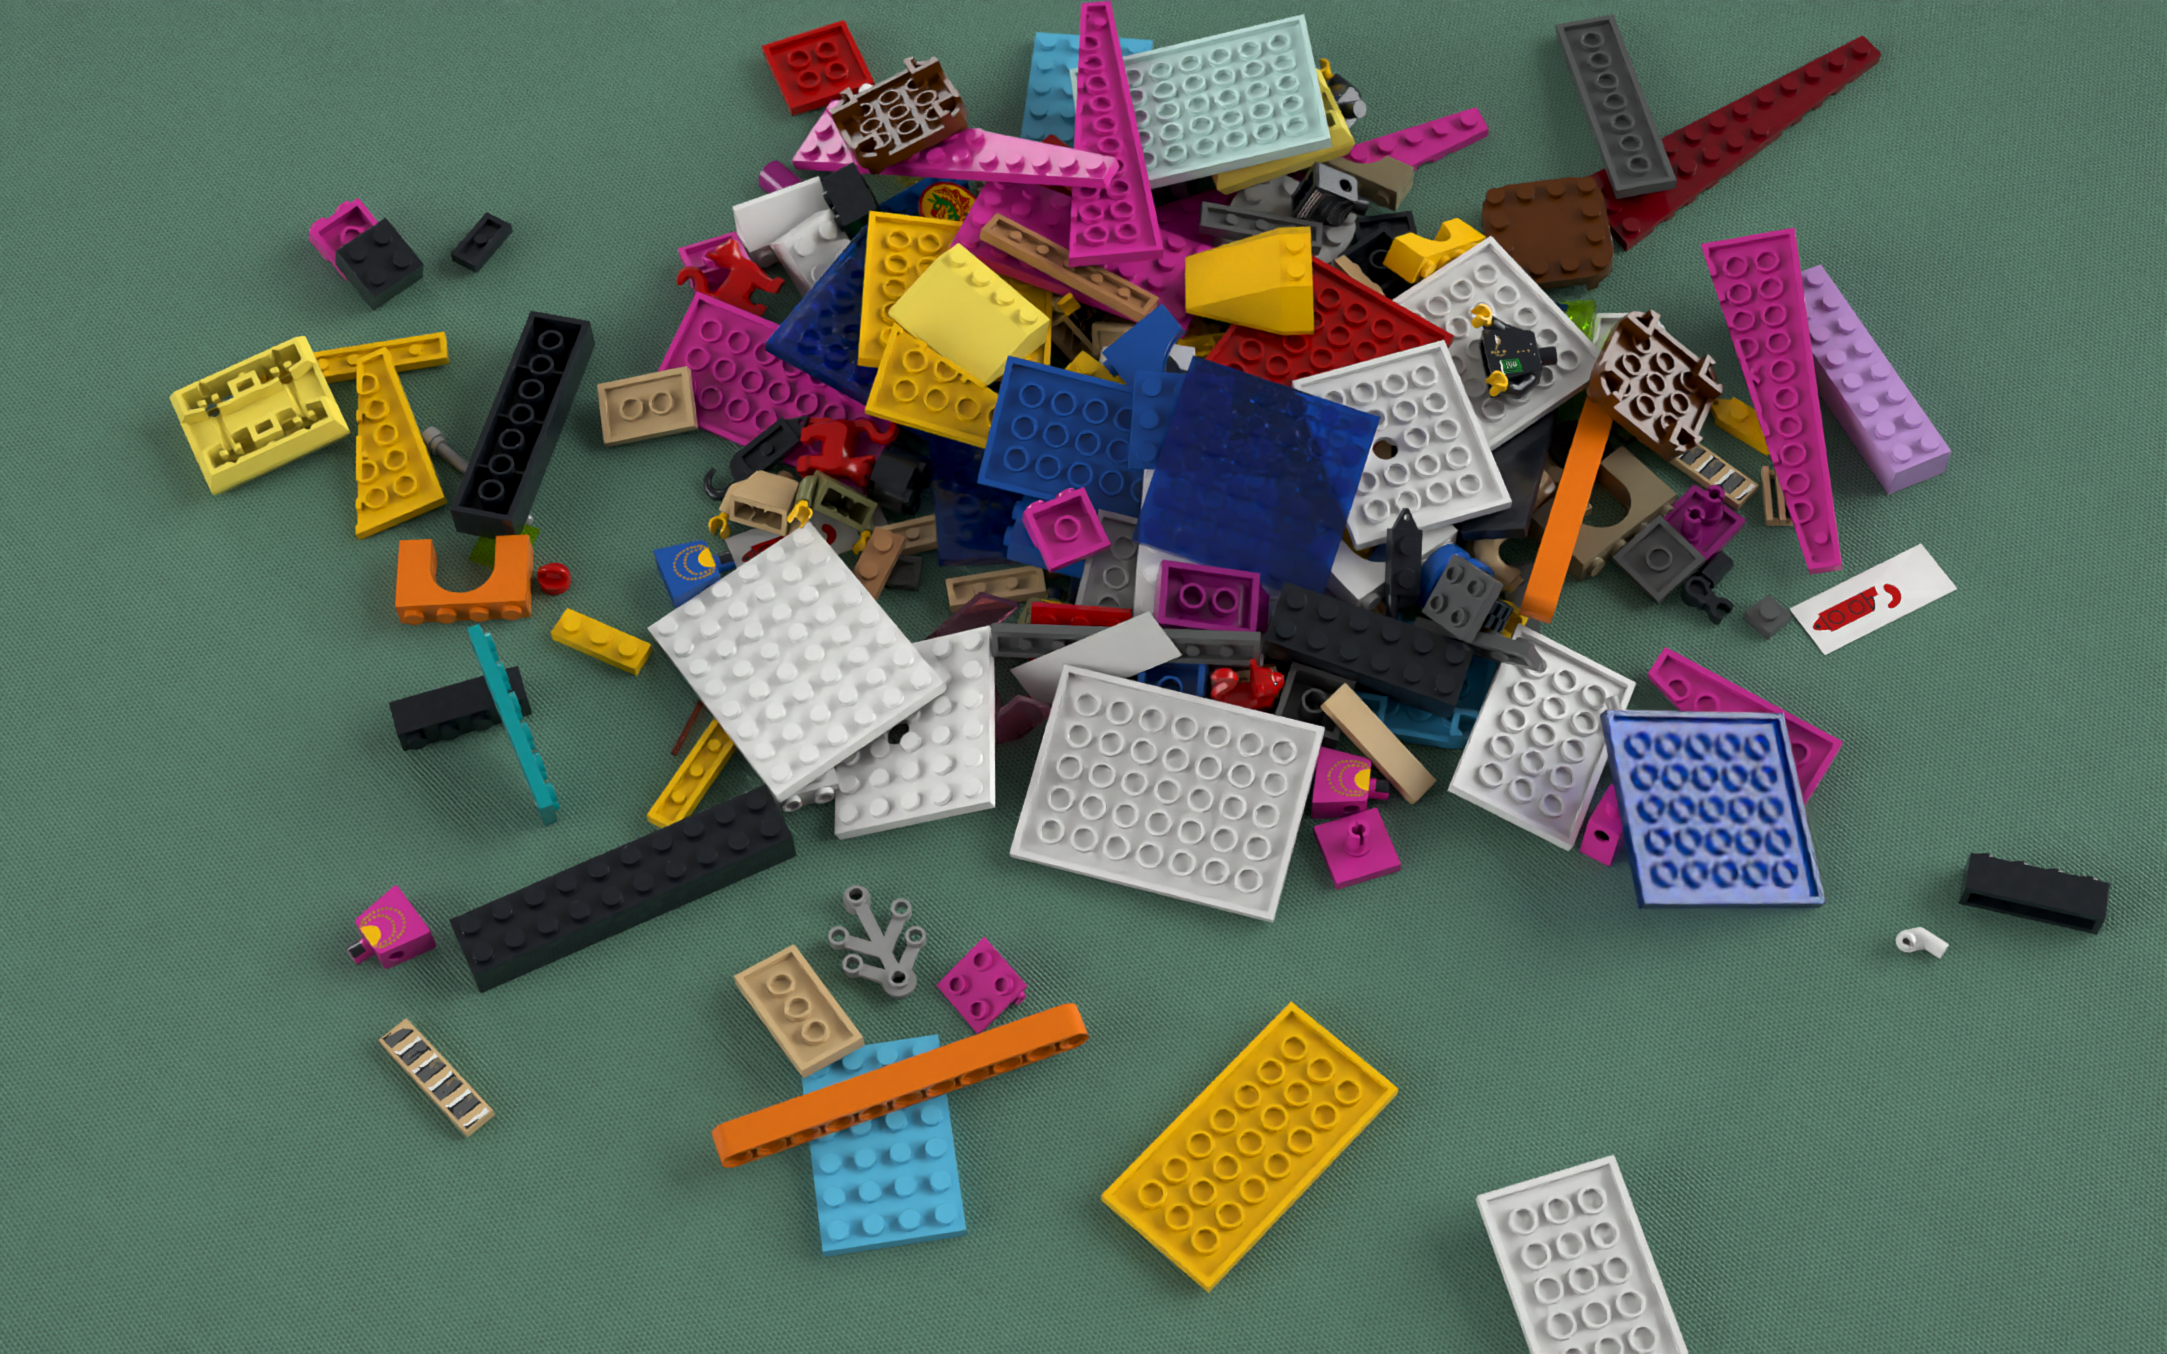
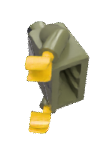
M816 470L814 475L806 476L802 479L795 501L797 505L788 515L787 521L791 523L797 518L801 523L800 529L804 528L813 515L812 510L809 508L811 507L858 530V535L861 538L852 546V550L856 555H859L864 550L874 531V510L878 504L854 487L819 470Z

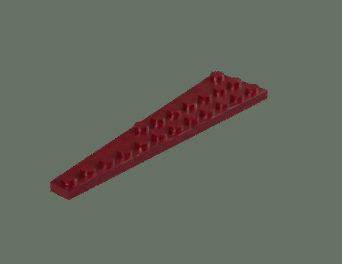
M1862 35L1661 138L1677 180L1676 189L1616 199L1605 168L1589 175L1588 177L1595 180L1596 186L1600 188L1604 197L1610 232L1613 238L1626 252L1650 235L1657 225L1663 221L1667 222L1675 215L1677 210L1695 201L1698 194L1704 190L1711 189L1722 178L1727 177L1779 138L1782 131L1790 125L1795 126L1802 120V116L1810 110L1815 111L1830 95H1836L1847 84L1852 83L1880 61L1881 53Z

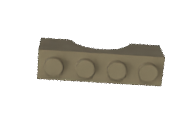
M1342 156L1321 163L1355 177L1357 180L1358 196L1368 198L1378 206L1386 207L1395 212L1413 185L1414 167L1389 156L1366 164L1354 163ZM1311 167L1299 171L1307 173Z

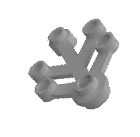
M861 885L850 886L843 893L844 908L849 914L858 916L870 941L851 936L846 928L836 926L828 933L829 944L835 950L846 949L879 959L884 969L863 964V960L859 955L850 954L842 961L844 974L850 978L861 977L881 983L884 991L893 998L902 999L909 996L915 990L917 984L916 975L912 968L919 950L925 946L927 941L925 930L922 927H910L905 933L907 946L898 964L893 951L905 922L912 916L910 902L901 898L892 903V918L885 935H883L870 910L871 899L869 891ZM856 894L862 895L859 900H852L850 898ZM899 907L907 908V911L903 914L896 912ZM916 934L922 937L919 941L910 940L911 936ZM836 935H843L845 937L840 942L833 940ZM850 963L859 964L858 968L854 970L847 968ZM896 977L905 978L902 983L893 982V979Z

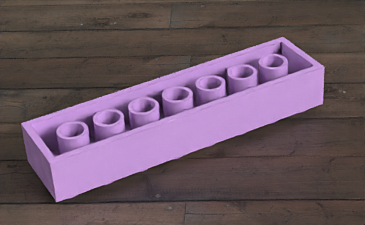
M1822 265L1802 271L1818 392L1887 494H1892L1944 473L1951 454L1950 448Z

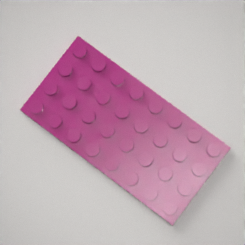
M986 181L952 241L950 249L960 243L992 271L1062 296L1071 292L1078 302L1138 323L979 239L981 229L996 213H999L1068 250L1070 245L1072 197L1037 184ZM1159 228L1164 249L1163 259L1100 264L1098 266L1159 297L1157 307L1163 304L1184 329L1185 333L1180 337L1184 340L1195 317L1193 314L1186 313L1185 257L1213 249V247Z
M698 291L658 370L660 372L687 366L691 370L698 428L743 447L781 417L784 419L808 416L809 418L827 417L833 420L839 418L846 420L865 418L873 420L881 432H887L891 422L865 414V408L878 368L858 366V357ZM862 431L859 434L855 457L874 455L877 462L882 451L885 448L888 449L890 444L880 445L873 442L867 432ZM816 441L812 446L802 444L782 460L781 463L797 469L798 457L821 454L823 442ZM850 478L838 479L854 487L865 496L867 495V489L870 488L873 482L870 481L868 487L863 489L857 487Z

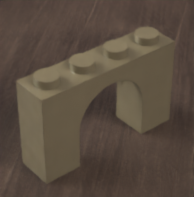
M1623 445L1600 462L1596 481L1622 504L1627 516L1621 522L1609 527H1592L1584 523L1581 524L1567 570L1579 582L1589 575H1597L1603 569L1606 562L1658 515L1664 518L1675 509L1672 506L1675 504L1677 494ZM1551 498L1535 510L1531 518L1528 535L1539 545L1554 498Z

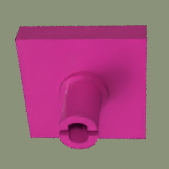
M1377 807L1313 827V835L1336 890L1394 873L1401 869L1400 860Z

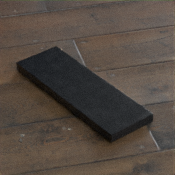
M1558 407L1491 451L1512 500L1511 508L1463 521L1461 528L1463 540L1527 537L1559 413Z

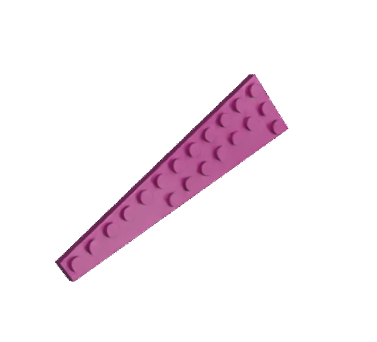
M831 100L792 159L796 169L836 172L854 162L860 173L870 174L868 169L861 167L856 162L831 116L830 108H835L841 100ZM967 128L963 132L952 134L933 147H928L914 154L905 161H900L886 167L880 174L1107 188L1119 169L1116 157L982 131L980 128Z
M1795 227L1701 244L1702 252L1809 574L1843 570Z

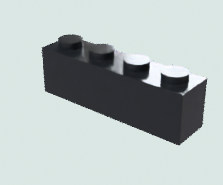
M518 665L505 669L512 689L508 693L515 692L523 717L532 715ZM483 675L389 702L395 729L403 751L422 749L431 743L453 740L459 735L473 731H484L491 726L503 723Z
M1970 853L1963 870L1958 904L2098 934L2106 918L2110 883L2099 881V879L2092 876L2080 877L2067 874L2056 868L2044 869L2030 866L2024 861L1998 859L1988 853Z

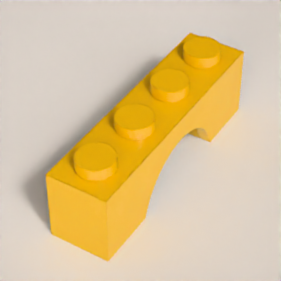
M1455 218L1442 223L1434 241L1413 233L1395 237L1383 264L1413 284L1424 280L1485 240L1486 237L1461 219Z

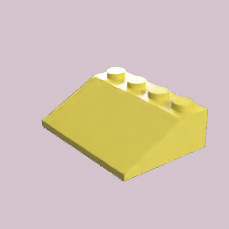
M960 243L938 257L888 312L891 318L916 339L919 338L925 342L930 349L942 357H947L984 382L986 386L1004 374L1008 355L1024 359L1043 345L1050 319Z

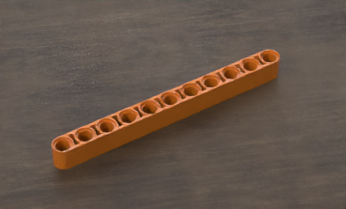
M1586 396L1518 613V615L1546 624H1551L1613 422V418L1606 414L1597 403L1592 402L1588 396Z
M1063 1004L724 1122L715 1127L711 1135L722 1166L725 1168L738 1167L1074 1049L1084 1044L1088 1040L1089 1035L1076 1004Z

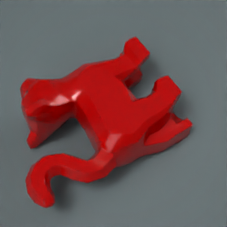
M731 238L725 243L720 244L713 253L708 252L706 254L718 267L731 271L728 278L716 292L708 290L707 277L699 268L694 266L684 267L676 276L678 286H682L688 279H693L696 292L698 291L759 317H762L768 307L762 303L755 305L750 301L755 289L758 288L765 292L779 294L786 283L780 277L771 279L755 262L743 257L739 250V243Z
M827 417L809 418L808 426L801 428L800 441L803 445L812 446L816 441L823 442L822 451L818 455L798 457L797 472L801 474V478H805L806 476L814 475L816 470H819L836 479L850 478L857 487L867 488L871 481L870 477L876 461L874 455L855 457L860 432L866 431L873 442L885 445L890 444L897 438L900 426L898 423L891 421L888 431L881 432L873 420L865 418L858 420L841 418L833 420Z
M1253 658L1250 660V682L1237 683L1239 678L1233 670L1221 668L1212 673L1211 678L1217 683L1213 685L1210 695L1211 700L1273 714L1274 696L1284 686V676L1282 673L1274 672L1269 667H1258Z

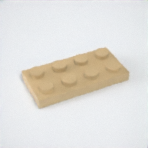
M794 944L734 976L736 986L803 1079L865 1046L860 1032Z

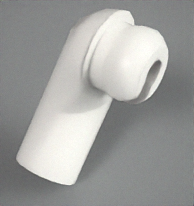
M1922 927L1901 931L1896 937V945L1901 951L1927 950L1939 959L1949 947L1948 943Z

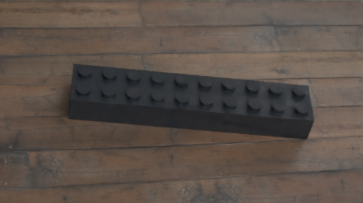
M764 784L449 919V922L480 993H483L796 857L794 840L767 785Z

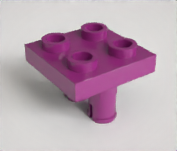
M1694 484L1672 506L1675 509L1666 515L1664 519L1706 559V564L1744 527L1746 519L1723 504L1725 491L1720 486L1712 485L1708 487V490L1704 491Z

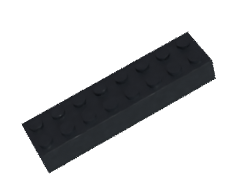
M530 311L450 509L457 532L496 539V536L521 535L595 346L590 321Z

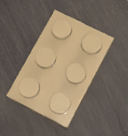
M687 366L597 384L603 440L607 447L698 429L691 370Z

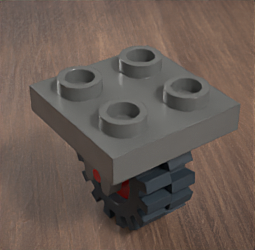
M1453 554L1425 604L1422 613L1460 639L1472 643L1482 625L1501 633L1514 609L1508 603L1498 598L1504 584L1464 558Z

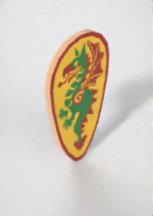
M937 182L931 184L922 192L918 201V214L920 217L964 222L977 198L956 183Z

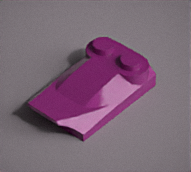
M1162 560L1156 579L1153 617L1162 629L1261 632L1263 634L1267 633L1270 595L1267 594L1260 583V573Z

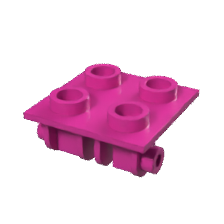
M983 937L936 985L977 1034L982 1033L1012 1002L1019 1005L1026 999L1024 994L1027 987L1026 983L986 937Z

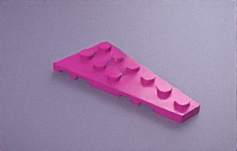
M1664 647L1650 669L1648 679L1781 817L1793 827L1841 749L1843 741Z

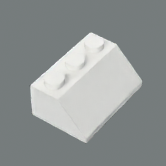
M818 176L733 206L737 235L750 260L755 262L760 268L769 267L773 263L779 262L770 246L771 243L815 212L830 209L822 195L824 190Z

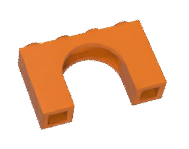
M529 535L496 536L495 565L490 578L480 587L462 593L444 590L436 584L438 556L432 539L400 540L395 609L401 624L419 625L423 622L448 624L465 620L484 622L488 619L518 620L531 617L534 551Z

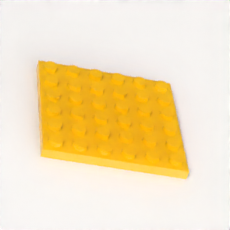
M869 211L858 366L879 368L893 323L898 324L888 315L889 310L927 268L950 249V245L963 222ZM993 271L1050 319L1045 343L1024 358L1025 360L1050 366L1051 299L1053 298V292ZM1003 375L995 381L1002 382Z

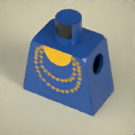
M703 540L653 550L658 571L675 609L721 580L720 573L736 568L730 550L712 556L706 542Z

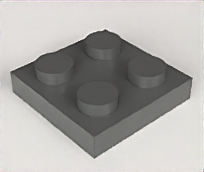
M1658 515L1612 557V562L1657 605L1663 602L1705 564L1706 560L1661 515Z

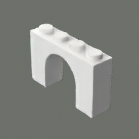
M1452 524L1423 532L1421 566L1438 548L1447 544H1455L1458 530ZM1330 530L1307 546L1305 565L1339 600L1371 611L1386 596L1384 595L1386 562H1372L1361 558L1333 530Z

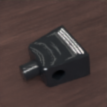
M1314 162L1291 195L1292 218L1319 222L1326 226H1341L1350 213L1364 216L1369 206L1368 198L1357 196V180L1355 177L1318 162Z

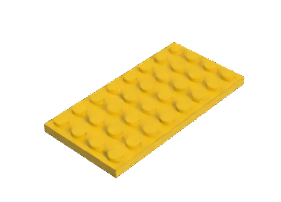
M1291 1001L1101 1195V1201L1209 1293L1398 1094V1088Z

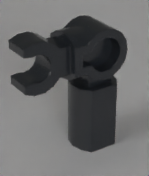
M1718 551L1696 576L1690 577L1686 581L1681 592V598L1686 605L1697 607L1701 611L1705 610L1709 620L1717 625L1722 622L1723 616L1716 609H1722L1730 614L1734 605L1727 598L1715 596V592L1712 589L1734 567L1733 560L1722 551Z

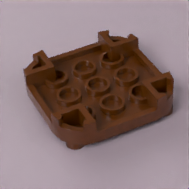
M914 56L903 59L906 70L855 96L848 87L840 92L842 100L835 108H830L834 123L856 162L861 167L868 169L870 174H880L886 167L900 161H905L914 154L937 145L952 134L960 133L967 129L968 123L966 119L968 114L959 90L955 89L943 71L939 60L934 56L931 57L930 61L916 62Z
M1588 176L1582 178L1566 177L1510 184L1487 191L1486 199L1482 204L1484 236L1486 239L1492 236L1542 290L1586 285V290L1589 291L1598 288V283L1612 272L1614 247L1605 200L1593 178Z
M1632 310L1611 328L1591 371L1587 396L1652 451L1659 454L1664 460L1671 461L1697 446L1703 439L1699 433L1714 399L1722 395L1724 384H1718L1717 376L1711 367L1716 362L1711 356L1707 354L1699 359L1657 324L1660 314L1653 310H1649L1646 313L1633 312Z

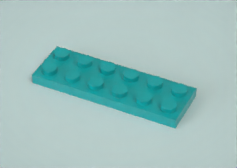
M480 624L467 628L473 651L544 826L557 822L555 811L560 809L556 792L551 781L544 783V780L548 779L545 772L546 769L539 751L532 753L536 748L527 722H519L524 720L521 707L515 692L508 693L512 689L502 661L495 663L500 660L491 633L487 632L484 634Z

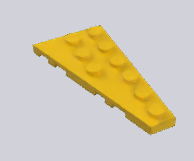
M894 322L870 392L865 414L985 449L998 394L947 357H942L930 349L925 342L905 332L901 326Z
M386 347L357 358L356 392L358 394V410H356V421L358 423V436H356V481L358 482V498H356V511L358 512L355 535L359 540L448 503L392 358Z

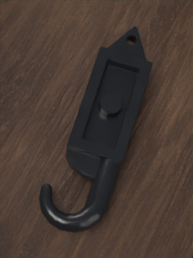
M802 416L791 419L781 417L733 455L730 462V470L735 480L724 489L716 490L713 488L711 481L716 473V469L711 468L703 480L706 494L713 500L723 501L728 488L732 484L748 479L756 471L769 472L803 444L800 441L801 428L808 426L809 417Z
M1403 508L1392 528H1387L1384 595H1386L1385 616L1399 620V608H1407L1417 601L1418 596H1420L1423 530L1418 529L1409 508Z

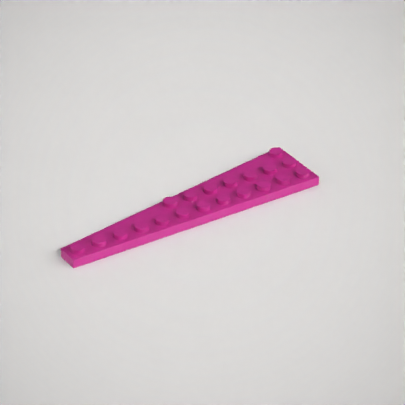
M1111 1L1081 3L1074 149L1116 157L1119 169L1107 188L1072 187L1069 267L1163 259L1164 255Z
M1475 107L1356 144L1349 154L1342 157L1354 163L1366 164L1389 156L1413 166L1414 171H1417V166L1426 162L1433 163L1444 158L1449 153H1454L1487 137L1489 128L1479 110ZM1296 171L1290 173L1289 177L1301 182L1307 173ZM1215 188L1196 194L1192 198H1183L1155 207L1159 228L1215 248V245H1212L1214 236L1198 233L1199 210L1202 201L1230 206L1238 191L1225 195Z

